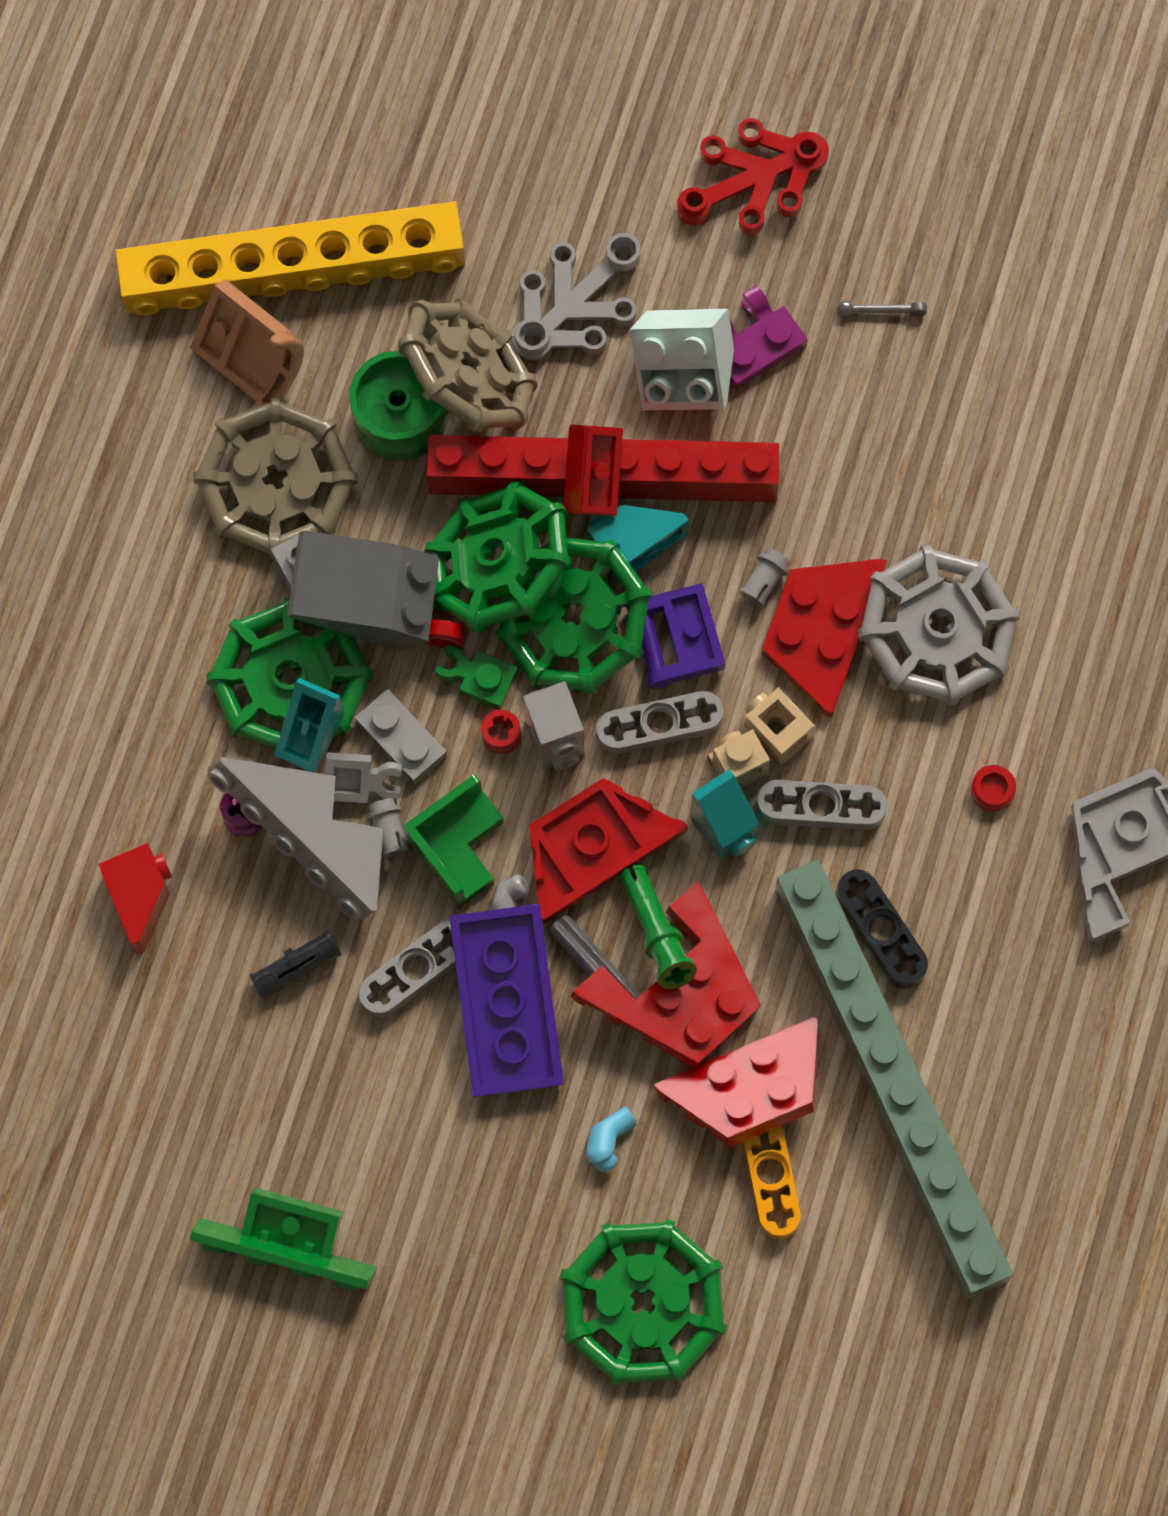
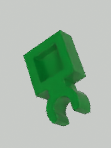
M446 645L444 649L445 656L454 659L457 664L452 669L436 666V677L448 683L458 680L462 681L459 688L461 695L496 710H501L518 675V667L480 651H477L473 661L465 659L464 653L458 647Z

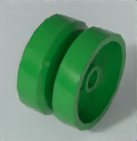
M399 350L382 352L367 360L354 374L349 389L354 427L361 442L378 457L392 461L414 460L428 453L429 435H444L448 422L447 409L433 400L428 402L422 396L425 391L408 359L402 356Z

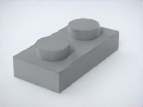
M388 689L355 717V721L389 759L402 765L403 774L414 785L447 757V751Z

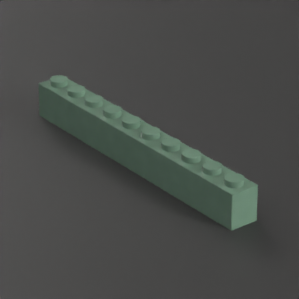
M819 859L778 876L775 887L777 896L966 1301L1008 1283L1014 1275Z

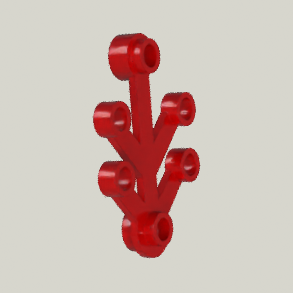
M755 118L743 120L738 127L739 142L748 148L759 145L782 153L769 160L726 147L724 140L719 136H707L700 145L701 159L709 165L723 164L743 172L704 190L691 187L682 191L677 199L678 217L685 224L692 226L700 225L709 218L711 206L754 187L748 206H745L739 213L738 224L741 231L745 234H757L763 229L764 211L776 177L789 170H792L788 186L779 192L776 207L782 216L794 217L798 215L802 209V193L809 173L820 170L828 160L829 146L826 140L821 135L810 131L800 132L791 138L765 130L762 123ZM746 129H754L758 132V135L747 137L743 132ZM716 146L721 151L718 154L711 155L706 152V148ZM802 147H812L815 149V152L806 155L800 149ZM695 198L699 199L702 203L697 207H691L687 204V201ZM786 198H793L797 204L793 207H787L782 201ZM753 215L759 219V222L750 225L744 221V218Z

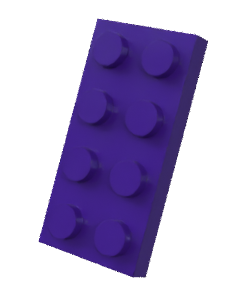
M540 904L450 915L473 1097L564 1085Z

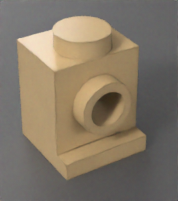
M779 687L769 696L765 692L761 693L745 709L748 714L745 716L744 726L748 731L754 730L760 743L774 757V761L779 766L784 764L813 738L815 725ZM772 722H779L783 725L784 729L780 733L774 734L768 725Z
M753 729L744 734H741L740 731H735L724 736L717 742L718 747L708 754V758L718 776L730 769L741 788L768 775L770 759Z

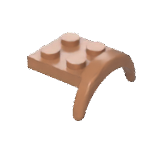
M226 279L214 286L190 349L256 401L249 410L271 402V398H280L281 402L301 367L304 357L303 342ZM246 430V431L241 432V433H239V434H240V435H243V434H245L246 432H248L249 430Z

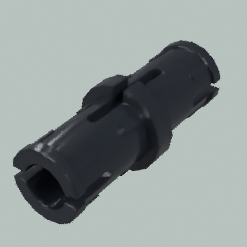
M326 930L322 935L294 951L291 947L283 951L285 956L249 976L264 1000L267 996L297 979L301 983L308 978L307 973L342 954L331 934Z

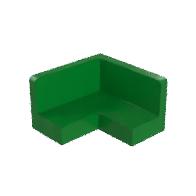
M474 774L404 824L403 830L408 844L458 909L495 883L493 876L470 846L504 823V819L482 791L481 781Z

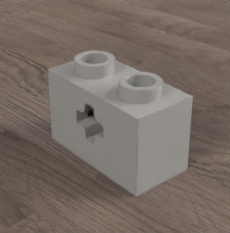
M566 681L524 695L525 723L543 770L554 767V770H562L578 763V757L585 755L584 729Z

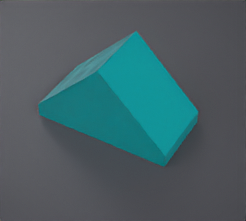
M299 678L293 690L274 756L315 773L345 715L340 695Z

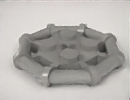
M931 545L920 546L919 551L883 572H874L870 577L871 589L862 628L858 629L857 633L859 640L865 642L890 682L888 686L896 691L898 688L943 700L950 706L957 705L962 697L997 677L1004 678L1008 673L1007 661L1015 625L1020 620V614L1018 609H1013L987 568L989 564L983 559L980 562L933 550ZM938 569L966 576L967 578L964 583L944 582V578L938 577ZM920 570L925 581L909 590H906L899 583ZM976 584L993 610L985 612L972 591ZM890 597L898 602L897 611L893 622L881 623L886 598ZM936 614L939 619L944 617L949 619L950 623L946 627V634L932 630L930 627L932 623L931 615ZM986 625L997 626L992 651L982 646V634ZM895 636L908 656L901 666L884 638ZM971 657L981 664V667L958 679L955 669L957 665ZM916 664H919L926 670H942V682L911 674Z

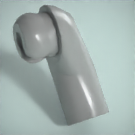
M514 875L510 879L504 877L497 883L491 910L517 906L518 899L525 897L529 892L528 884L523 876Z

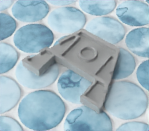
M1154 767L1076 800L1071 805L1088 937L1091 943L1120 931L1130 924L1111 883L1168 858V781Z

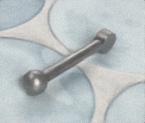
M844 300L838 304L837 311L842 317H849L852 313H910L913 316H924L927 314V304L924 302H913L910 305H860Z

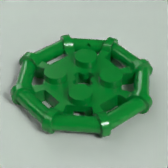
M512 481L508 487L468 499L464 496L458 500V508L435 539L427 542L424 553L439 557L433 608L442 609L464 622L472 632H483L487 626L523 615L532 617L538 612L536 607L563 571L570 569L572 558L568 556L565 520L568 516L567 510L563 504L553 503L531 491L522 481ZM501 507L499 510L480 515V513ZM522 507L535 512L528 520L517 517ZM465 527L469 532L461 541L458 535ZM548 529L550 550L539 549L538 534ZM500 547L503 550L498 559L494 561L487 560L488 557L494 555L495 548ZM452 559L453 574L447 577L446 561ZM537 565L543 566L544 568L536 577ZM533 581V583L530 585L527 591H525L522 588L523 586L529 585ZM463 588L473 593L469 605L455 597ZM509 593L515 597V600L489 607L490 599Z
M566 537L568 556L596 559L593 570L572 569L571 563L570 569L562 572L536 607L538 612L529 618V622L518 623L519 617L500 622V628L496 630L497 640L504 642L527 675V683L534 688H539L540 686L549 687L566 681L568 689L584 691L587 695H592L598 692L599 686L635 658L640 659L643 655L644 650L641 647L649 599L653 595L651 588L643 584L620 552L619 543L612 539L607 542ZM549 542L540 549L550 550ZM537 565L536 574L539 573L544 567ZM611 569L626 589L620 595H616L605 579ZM533 581L529 585L523 586L522 588L525 591H527L530 585L533 583ZM511 593L506 594L504 597V603L515 600ZM582 604L584 610L580 613V617L583 621L579 625L572 621L567 623L566 616L569 606L577 607ZM630 607L626 634L623 637L618 635V626H616L617 615L621 614V608ZM534 634L546 652L539 661L522 637ZM611 643L619 648L595 667L592 658ZM558 658L578 660L579 673L554 670Z
M285 597L284 602L239 621L234 618L228 624L230 630L213 669L206 674V683L212 686L229 725L228 733L234 738L240 736L275 750L280 732L253 722L260 713H263L272 720L283 721L284 723L295 684L288 685L287 682L280 683L277 680L283 676L282 668L290 666L293 671L301 670L302 675L298 676L297 680L301 678L330 692H333L336 681L348 682L341 699L345 715L334 736L341 733L346 735L352 730L350 724L367 683L373 680V670L367 667L355 638L288 617L290 597ZM296 620L324 631L318 638L304 636L300 634V631L295 630ZM283 621V630L258 639L254 634ZM337 642L347 665L334 667L326 648ZM242 644L251 648V656L247 665L245 663L243 670L232 669ZM245 684L252 703L243 710L239 706L232 690V685Z
M666 1218L665 1222L611 1225L610 1222L601 1225L602 1230L568 1269H562L559 1279L563 1281L566 1334L562 1337L566 1345H573L611 1379L610 1384L620 1387L621 1383L676 1380L677 1383L686 1380L685 1374L719 1335H725L727 1325L724 1324L720 1278V1271L723 1269L720 1260L712 1259L675 1226V1221ZM657 1241L655 1253L652 1255L640 1253L634 1256H626L622 1243ZM669 1246L696 1269L685 1276L664 1259ZM610 1249L616 1263L600 1281L587 1276ZM701 1282L703 1286L705 1316L690 1313L689 1287ZM582 1290L596 1293L598 1319L585 1323L583 1319ZM647 1291L651 1292L654 1295L651 1300L652 1305L655 1307L654 1311L649 1313L642 1310L639 1314L635 1313L632 1310L635 1301L631 1296L635 1292L642 1295ZM687 1324L698 1329L699 1331L676 1355L670 1346L675 1337ZM600 1330L609 1335L622 1347L617 1359L591 1336ZM652 1349L661 1351L664 1362L630 1364L632 1351Z

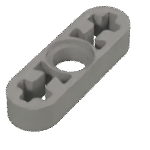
M700 691L612 710L605 713L599 719L597 724V740L606 752L623 754L707 736L720 728L723 721V704L715 694ZM700 704H705V708L708 711H715L710 714L709 722L702 723L701 718L698 716L686 718L687 728L680 729V715L677 708H684V716L697 713V706ZM657 712L668 714L673 720L672 728L662 734L651 731L647 721L652 714ZM640 717L642 738H637L636 729L624 732L622 741L615 742L613 735H605V733L610 732L611 724L619 723L621 729L633 728L635 724L633 718Z
M772 780L764 784L760 789L757 798V810L762 819L776 825L872 830L883 822L887 811V800L885 795L873 786ZM778 792L782 793L783 801L796 802L797 793H804L801 805L802 814H795L797 805L785 804L782 806L781 812L773 811L772 804L765 803V800H772L773 793ZM818 794L828 795L834 801L835 809L827 816H818L809 807L810 799ZM842 796H849L848 806H860L862 799L868 798L871 799L873 807H879V810L872 811L870 818L862 817V811L855 808L847 809V817H839L843 804Z
M450 919L439 923L362 982L359 989V998L363 1009L369 1015L377 1018L392 1015L456 967L454 948L448 947L439 954L440 959L444 962L440 966L436 965L433 954L425 948L432 944L433 950L436 952L445 944L443 935L447 932L452 935ZM421 957L429 963V972L424 978L412 980L404 974L403 967L410 958ZM396 971L400 983L408 990L401 993L397 985L388 992L389 1002L383 1005L379 1001L371 1004L369 1002L373 998L371 989L375 986H378L381 990L389 987L394 983L393 978L389 974Z

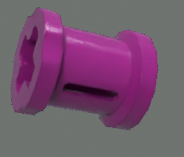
M225 793L220 802V812L228 830L237 836L249 837L256 834L262 828V825H256L247 818L236 814L234 810L241 805L236 800H233L234 798L229 793Z

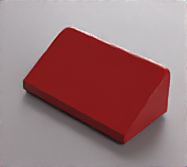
M576 424L569 426L563 503L568 513L617 516L623 428Z

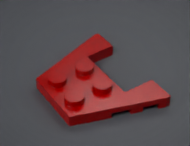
M698 882L674 901L665 912L696 944L686 954V957L691 958L697 967L695 977L688 984L676 989H666L661 987L658 981H656L637 999H634L602 965L578 986L570 996L580 1005L585 1006L587 1004L605 1014L604 1018L618 1026L623 1024L645 1037L644 1040L693 1068L697 1067L761 1007L702 886Z

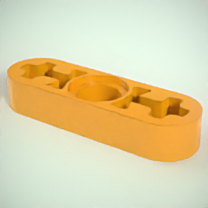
M782 1125L768 1131L767 1134L769 1148L778 1144L780 1151L764 1150L754 1156L752 1149L760 1150L761 1148L759 1135L742 1142L758 1222L762 1231L773 1239H785L793 1235L801 1219ZM765 1160L777 1161L783 1168V1178L776 1184L762 1182L757 1175V1167L761 1162ZM784 1189H788L789 1196L780 1195V1203L783 1212H791L793 1217L787 1219L785 1228L779 1229L776 1222H768L766 1216H770L773 1213L772 1196L762 1200L761 1193L776 1194Z

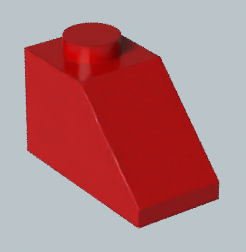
M148 843L98 864L136 955L145 952L170 895L165 880L172 878L163 853L154 856Z

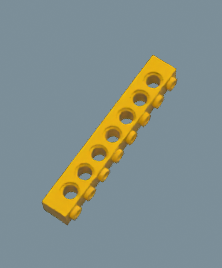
M456 201L116 249L121 296L127 314L135 313L143 316L155 314L159 309L197 308L202 303L209 301L214 286L224 279L247 297L255 295L278 297L290 290L305 288L308 291H320L332 284L347 282L351 285H362L374 278L390 276L393 279H404L411 277L416 272L432 270L436 273H446L453 271L458 266H465ZM415 239L429 241L422 248H414L409 245ZM373 245H383L386 247V250L379 254L367 252ZM331 251H341L344 253L337 260L325 258V255ZM289 257H299L302 259L295 266L282 264ZM247 263H256L259 265V267L252 272H243L240 270V268ZM205 269L217 271L210 278H200L197 276ZM160 276H174L173 280L167 284L155 283Z

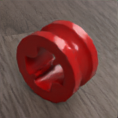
M506 710L492 711L482 721V739L487 749L493 753L507 754L517 748L522 735L519 720L513 713ZM503 723L504 728H507L508 725L512 727L508 730V738L506 740L500 741L498 735L494 738L490 736L494 733L495 724Z

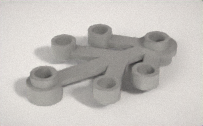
M620 233L610 238L606 246L607 258L573 290L572 268L576 263V251L567 242L555 244L550 251V261L555 274V306L542 319L540 297L546 291L545 277L536 270H529L521 276L520 290L524 296V320L515 326L512 331L513 336L511 337V342L521 358L532 361L546 357L552 348H582L589 355H598L605 350L607 344L606 333L602 328L589 326L583 331L557 330L566 320H612L620 327H628L635 322L637 307L634 301L629 298L621 297L615 301L587 302L619 271H630L638 265L640 261V244L634 236ZM560 252H566L571 257L569 260L562 262L556 259V255ZM619 252H627L631 255V258L621 261L616 258V255ZM530 280H536L541 284L535 290H530L525 286ZM626 307L632 313L627 317H620L616 311L619 308ZM530 336H536L541 341L538 345L530 346L526 344L525 340ZM590 336H598L602 341L598 345L593 346L589 345L586 339Z

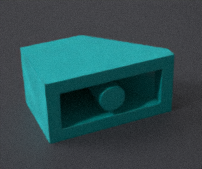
M621 505L617 509V516L597 515L590 522V528L587 529V540L607 542L612 539L619 543L620 552L636 572L688 536L689 519L684 513ZM611 569L609 573L618 584L621 583Z
M730 769L692 793L691 819L721 860L730 854H733L735 858L739 857L756 844L757 841L754 838L758 836L759 822Z

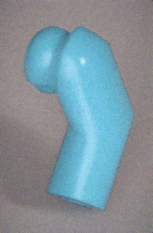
M626 1106L603 1119L591 1129L586 1155L588 1162L593 1163L595 1170L599 1172H608L616 1166L618 1158L613 1153L616 1138L637 1126L633 1115Z

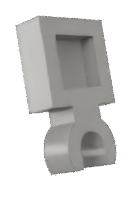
M327 752L325 774L336 776L334 801L368 803L369 791L377 792L384 799L393 798L395 800L400 798V786H389L384 782V779L388 776H401L402 765L396 762H386L378 768H371V755Z

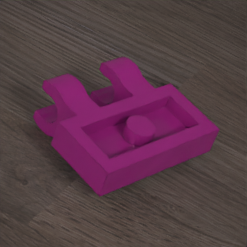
M758 285L744 292L742 296L745 300L741 302L743 308L755 324L737 334L730 320L734 346L730 383L735 390L807 346L808 342L807 337L785 306L774 312L772 311L765 294Z

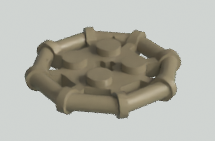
M456 299L453 303H429L425 300H418L413 303L408 310L409 321L404 336L398 340L399 353L408 359L425 392L422 396L428 402L433 400L466 422L469 430L477 433L482 432L485 428L508 427L512 430L522 428L528 422L527 409L531 395L538 385L536 376L528 372L520 355L511 342V337L513 336L508 329L502 331L470 309L469 303L462 299ZM448 320V327H442L438 321ZM422 335L428 340V343L424 342ZM497 352L500 354V356H501V358H502V360H503L505 366L507 367V369L504 367V365H503L502 361L500 360V358H499ZM504 391L514 394L512 402L503 395Z
M271 398V402L226 420L220 418L215 423L216 430L198 471L193 472V483L198 484L215 525L213 532L219 538L228 537L270 555V559H273L272 548L299 535V532L303 530L307 531L310 529L311 532L331 535L336 533L335 525L352 486L358 483V474L351 469L335 431L337 424L331 418L324 420L282 403L280 398ZM270 421L271 433L246 443L239 434ZM282 421L312 434L305 443L297 440L292 435L281 434ZM230 443L232 447L239 451L233 460L230 473L217 471ZM322 444L333 468L331 472L320 473L312 454ZM276 468L278 472L284 471L288 475V477L282 480V488L275 489L273 484L265 485L263 483V479L268 477L269 470ZM231 485L239 506L228 513L218 487ZM321 486L333 487L321 514L312 507L316 493ZM246 515L262 519L270 525L269 535L240 523ZM304 515L310 522L308 525L281 535L280 525Z

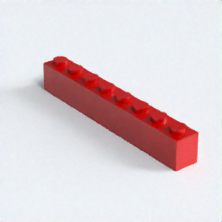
M429 435L427 460L429 494L479 496L508 487L512 481H522L528 489L542 497H564L568 438ZM622 440L618 499L777 502L779 443Z

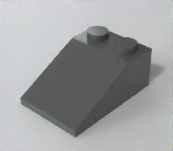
M303 530L299 532L287 616L398 651L422 644L429 640L439 557L402 545Z

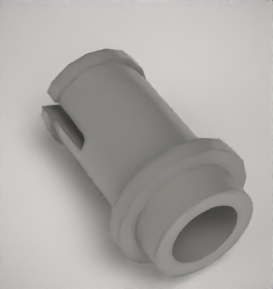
M768 548L765 554L760 553L757 558L760 562L744 587L739 591L743 597L749 595L747 600L759 607H764L767 598L781 576H787L789 573L787 568L790 564L789 559L771 548Z
M383 799L368 805L370 813L366 815L367 820L373 821L374 827L383 828L381 857L387 858L389 855L394 857L409 851L398 816L401 812V807L395 805L394 799Z

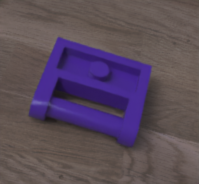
M703 583L656 594L649 599L642 641V650H644V657L649 671L645 674L649 689H660L674 682L725 670L726 663ZM626 607L627 612H628V615H629V609H630V607ZM659 612H664L678 662L665 666L651 617Z

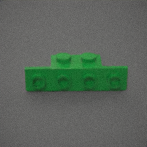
M256 1187L250 1194L243 1229L201 1218L192 1228L189 1238L191 1241L201 1243L200 1246L210 1252L225 1253L231 1251L245 1255V1260L256 1265L267 1266L274 1263L288 1267L289 1272L299 1277L313 1278L317 1275L333 1280L336 1286L346 1290L368 1288L377 1270L376 1266L333 1255L343 1211Z

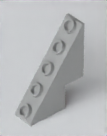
M225 757L218 758L207 768L208 778L211 783L221 792L229 793L241 805V811L249 821L256 825H262L273 836L275 846L283 854L294 857L305 868V874L313 884L319 888H326L338 900L337 905L347 917L353 920H363L377 911L383 828L332 820L336 776Z

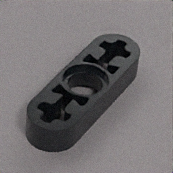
M855 869L848 871L841 877L836 892L841 908L891 983L904 989L917 986L924 979L928 968V960L925 953L876 879L864 870ZM854 882L858 887L866 885L868 889L864 897L870 908L876 902H879L881 906L871 909L861 919L858 914L863 913L865 907L858 897L851 899L847 897L850 890L849 883ZM879 917L889 919L895 928L894 935L888 940L875 939L869 931V924L872 920ZM900 939H903L906 944L900 945L899 951L905 960L915 959L917 961L914 968L915 975L910 976L906 971L899 974L896 971L899 965V958L892 950L888 956H885L882 951L892 949Z

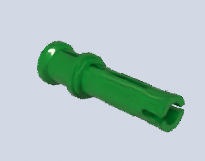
M634 865L633 869L638 881L633 880L629 868L621 873L620 882L626 890L643 932L646 935L644 951L650 959L654 960L657 966L656 979L661 987L666 989L682 987L695 977L697 967L691 958L686 957L682 948L684 944L682 933L675 927L670 926L648 876L647 869L642 865Z

